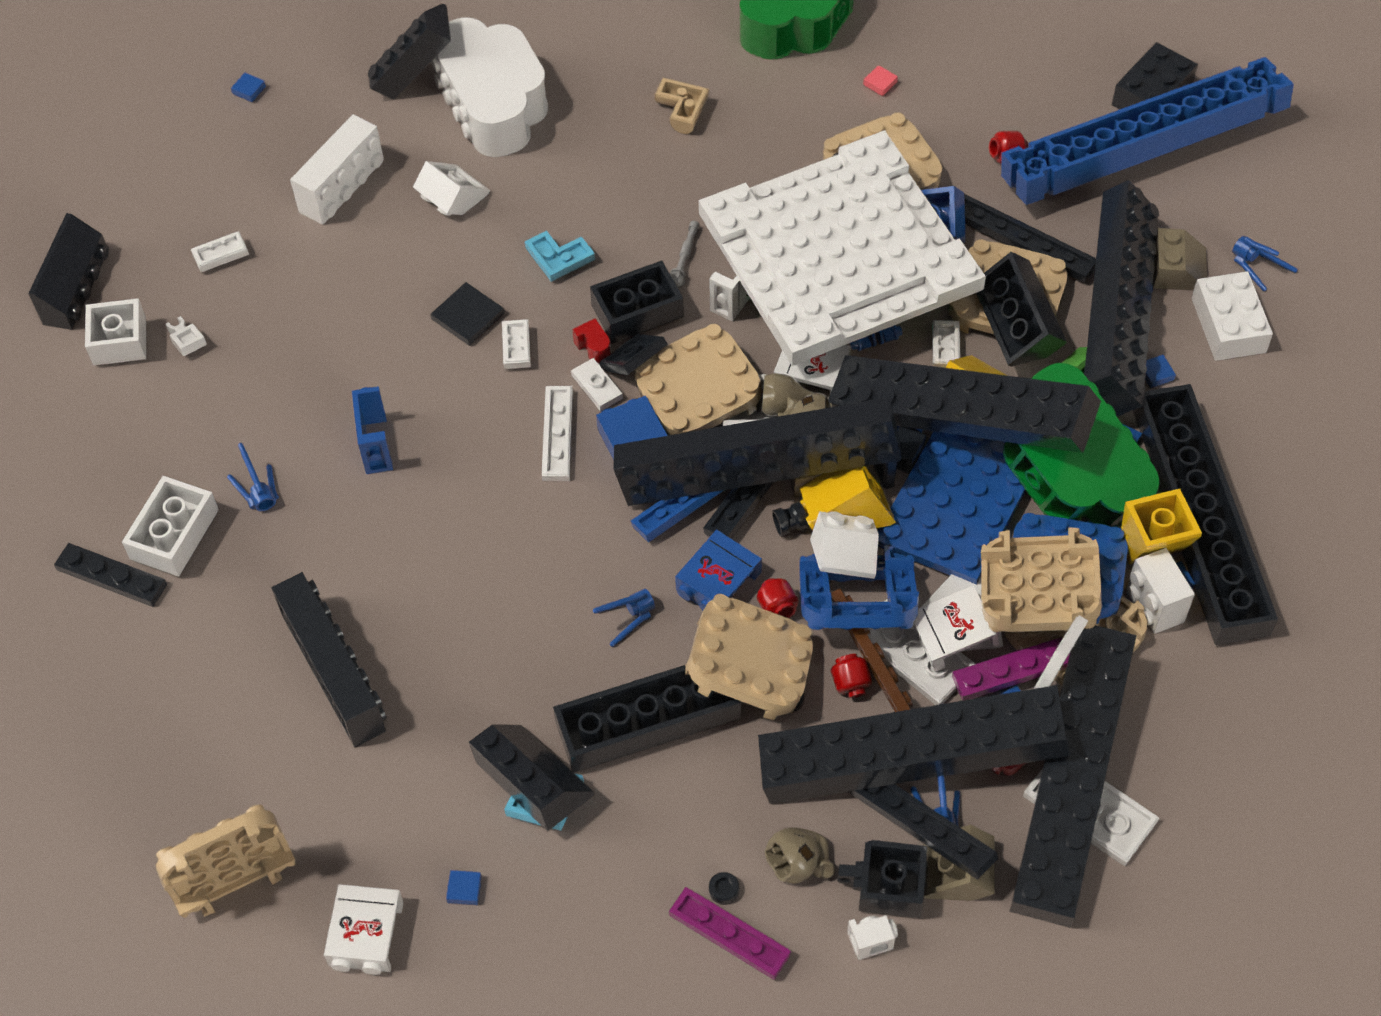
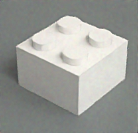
M139 298L86 305L85 348L93 366L146 359V316Z
M1167 548L1135 559L1126 592L1131 602L1138 600L1145 608L1144 613L1147 619V626L1149 625L1152 632L1156 634L1184 623L1195 594Z

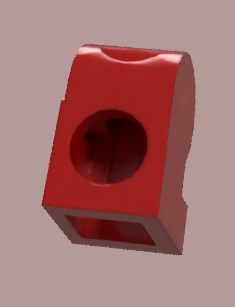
M596 318L572 329L574 344L578 350L584 347L587 349L589 360L594 358L599 364L600 361L611 354L609 337Z

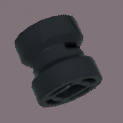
M800 502L791 504L787 509L778 508L772 511L774 525L780 537L790 534L795 529L801 531L808 528L806 514Z

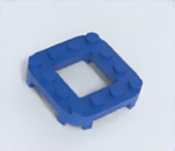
M1033 513L1024 514L1022 520L1014 528L1013 538L1069 535L1068 527L1080 528V534L1090 537L1092 540H1097L1099 546L1102 608L1100 616L1096 619V624H1099L1100 619L1117 614L1123 593L1128 551L1124 531L1119 527H1110L1103 524L1048 515H1035Z
M884 546L883 555H877L875 579L822 572L819 570L815 554L807 557L801 556V613L808 622V627L813 630L823 628H840L844 630L852 628H911L913 621L918 616L919 604L913 556L894 553L895 546ZM829 580L838 582L848 580H864L868 582L885 580L888 602H832Z

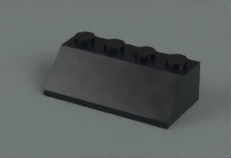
M442 3L424 11L418 19L412 22L404 34L399 35L397 41L389 49L385 50L382 57L370 66L368 77L371 90L395 100L451 42L447 5Z
M66 213L28 293L43 325L72 330L76 321L80 319L82 307L90 297L94 281L99 278L103 261L109 255V247L106 245L103 235L71 213Z
M1009 252L984 273L986 276L984 290L976 292L1008 366L1012 367L1048 358L1067 343L1030 260Z
M492 724L469 741L476 763L547 831L595 795L592 789L522 725Z

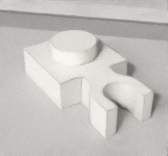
M181 316L178 317L179 325L171 326L169 322L166 323L173 345L183 356L207 345L204 336L194 324L186 327L185 321Z

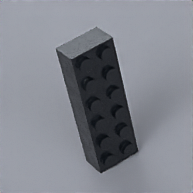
M301 572L272 586V592L285 623L354 748L386 732L383 721L387 717L381 707L383 706L376 690L372 691L368 676L362 667L359 668L355 653L350 645H346L345 637L338 623L334 624L331 618V611L326 602L321 601L319 590L313 579L307 581L305 575Z
M686 665L553 706L555 723L572 772L575 773L741 719V702L712 690L708 697L698 692L700 687L692 680L690 674L685 675Z

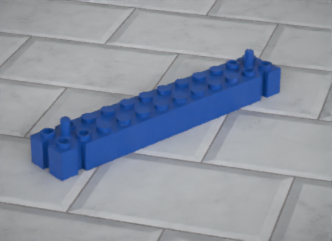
M1266 57L1249 62L1248 68L1235 67L1029 142V148L1022 149L1018 146L1002 152L1001 177L1011 188H1016L1018 197L1025 205H1029L1044 199L1045 193L1056 195L1264 118L1265 112L1274 114L1288 109L1291 106L1294 83L1283 73L1276 74L1277 67Z

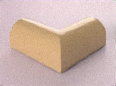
M662 78L655 93V102L675 107L670 117L672 128L681 134H689L693 131L706 103L709 89Z

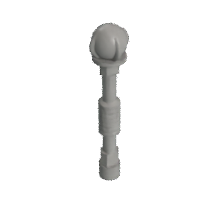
M697 221L690 222L687 239L683 242L679 254L678 266L670 272L677 288L685 284L684 278L686 274L683 269L693 248L694 236L700 227Z

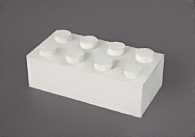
M353 114L290 179L299 213L323 225L329 218L334 216L337 209L345 201L350 199L352 193L365 183L368 176L381 166L384 157L377 126Z

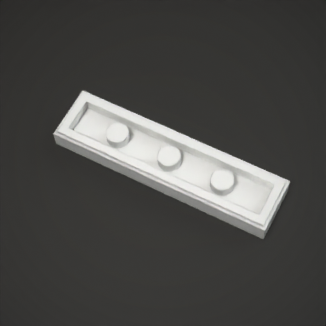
M546 386L542 481H570L572 386Z

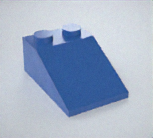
M955 186L921 190L955 240L960 238L962 243H966L964 192Z

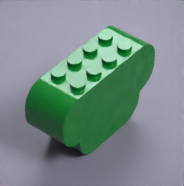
M740 0L741 46L748 53L768 60L784 58L793 50L805 54L820 52L830 45L850 16L854 1Z
M1066 363L1051 364L1036 373L1031 379L1086 385L1101 400L1084 453L1005 442L1003 447L1005 462L1044 515L1073 520H1081L1085 517L1091 523L1120 527L1122 526L1125 502L1156 495L1159 487L1158 473L1151 463L1148 453L1138 446L1129 428L1122 425L1116 417L1113 407L1107 404L1100 396L1097 386L1089 381L1083 372L1073 365Z

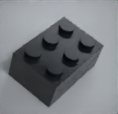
M1156 42L1116 84L1112 106L1120 110L1194 82L1198 64Z
M662 260L590 286L591 305L612 344L684 317L683 296Z

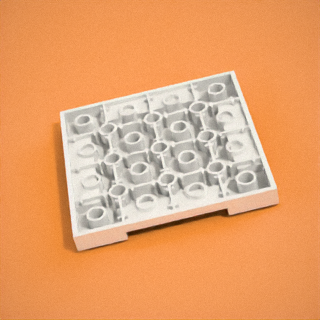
M885 130L839 147V154L775 179L751 188L746 183L699 200V215L792 366L984 290L986 276L960 238L955 240L909 174L908 163Z

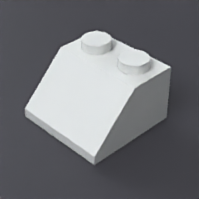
M430 161L425 162L413 186L414 189L421 193L420 197L437 205V210L447 216H451V214L463 215L490 192L488 188L456 164Z
M819 511L810 538L819 570L875 579L878 532L873 519L862 515L855 517L834 511L829 513Z

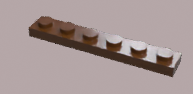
M840 588L831 593L832 602H854L850 595L845 597ZM848 629L847 631L862 657L866 659L870 671L894 712L910 710L913 707V703L907 692H900L896 683L899 680L891 666L886 668L882 659L885 656L877 642L872 644L869 639L870 629Z

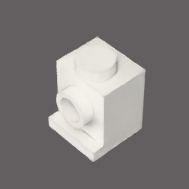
M869 916L861 920L860 924H856L855 919L848 922L847 933L858 960L894 948L895 937H898V932L893 919H888L887 916L879 918L877 916Z

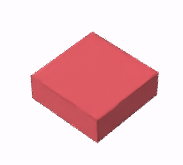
M878 65L864 78L863 85L884 96L898 82V76Z

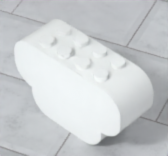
M459 18L449 21L451 42L431 62L436 72V75H434L438 89L442 88L444 90V99L447 105H452L455 120L457 122L461 121V128L465 138L471 139L477 151L490 157H502L521 150L530 140V126L542 121L548 112V101L544 85L545 74L541 63L524 34L514 26L497 24L486 27L481 21L473 18Z

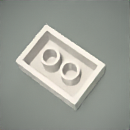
M1248 271L1197 279L1191 299L1214 360L1218 361L1266 353L1273 333Z
M162 476L122 541L129 559L179 577L219 511L212 492Z

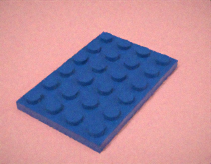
M934 431L890 508L896 523L881 527L877 531L878 547L884 549V546H895L894 553L904 556L912 555L915 562L948 575H955L977 585L981 577L982 545H987L998 538L999 532L1006 531L1026 493L1025 488L1005 462L1003 455L1005 442Z

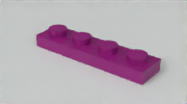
M1062 637L953 671L952 678L962 701L1041 677L1061 643ZM1069 655L1066 658L1064 664L1062 665L1060 671L1066 669Z
M687 887L684 888L669 910L670 917L775 980L791 955V950Z

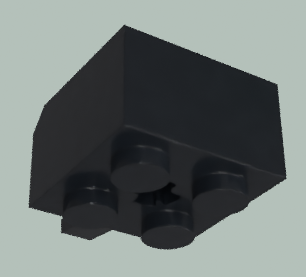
M879 840L865 842L863 861H856L855 865L840 864L837 881L838 883L853 885V890L860 891L858 911L920 918L923 907L928 846Z

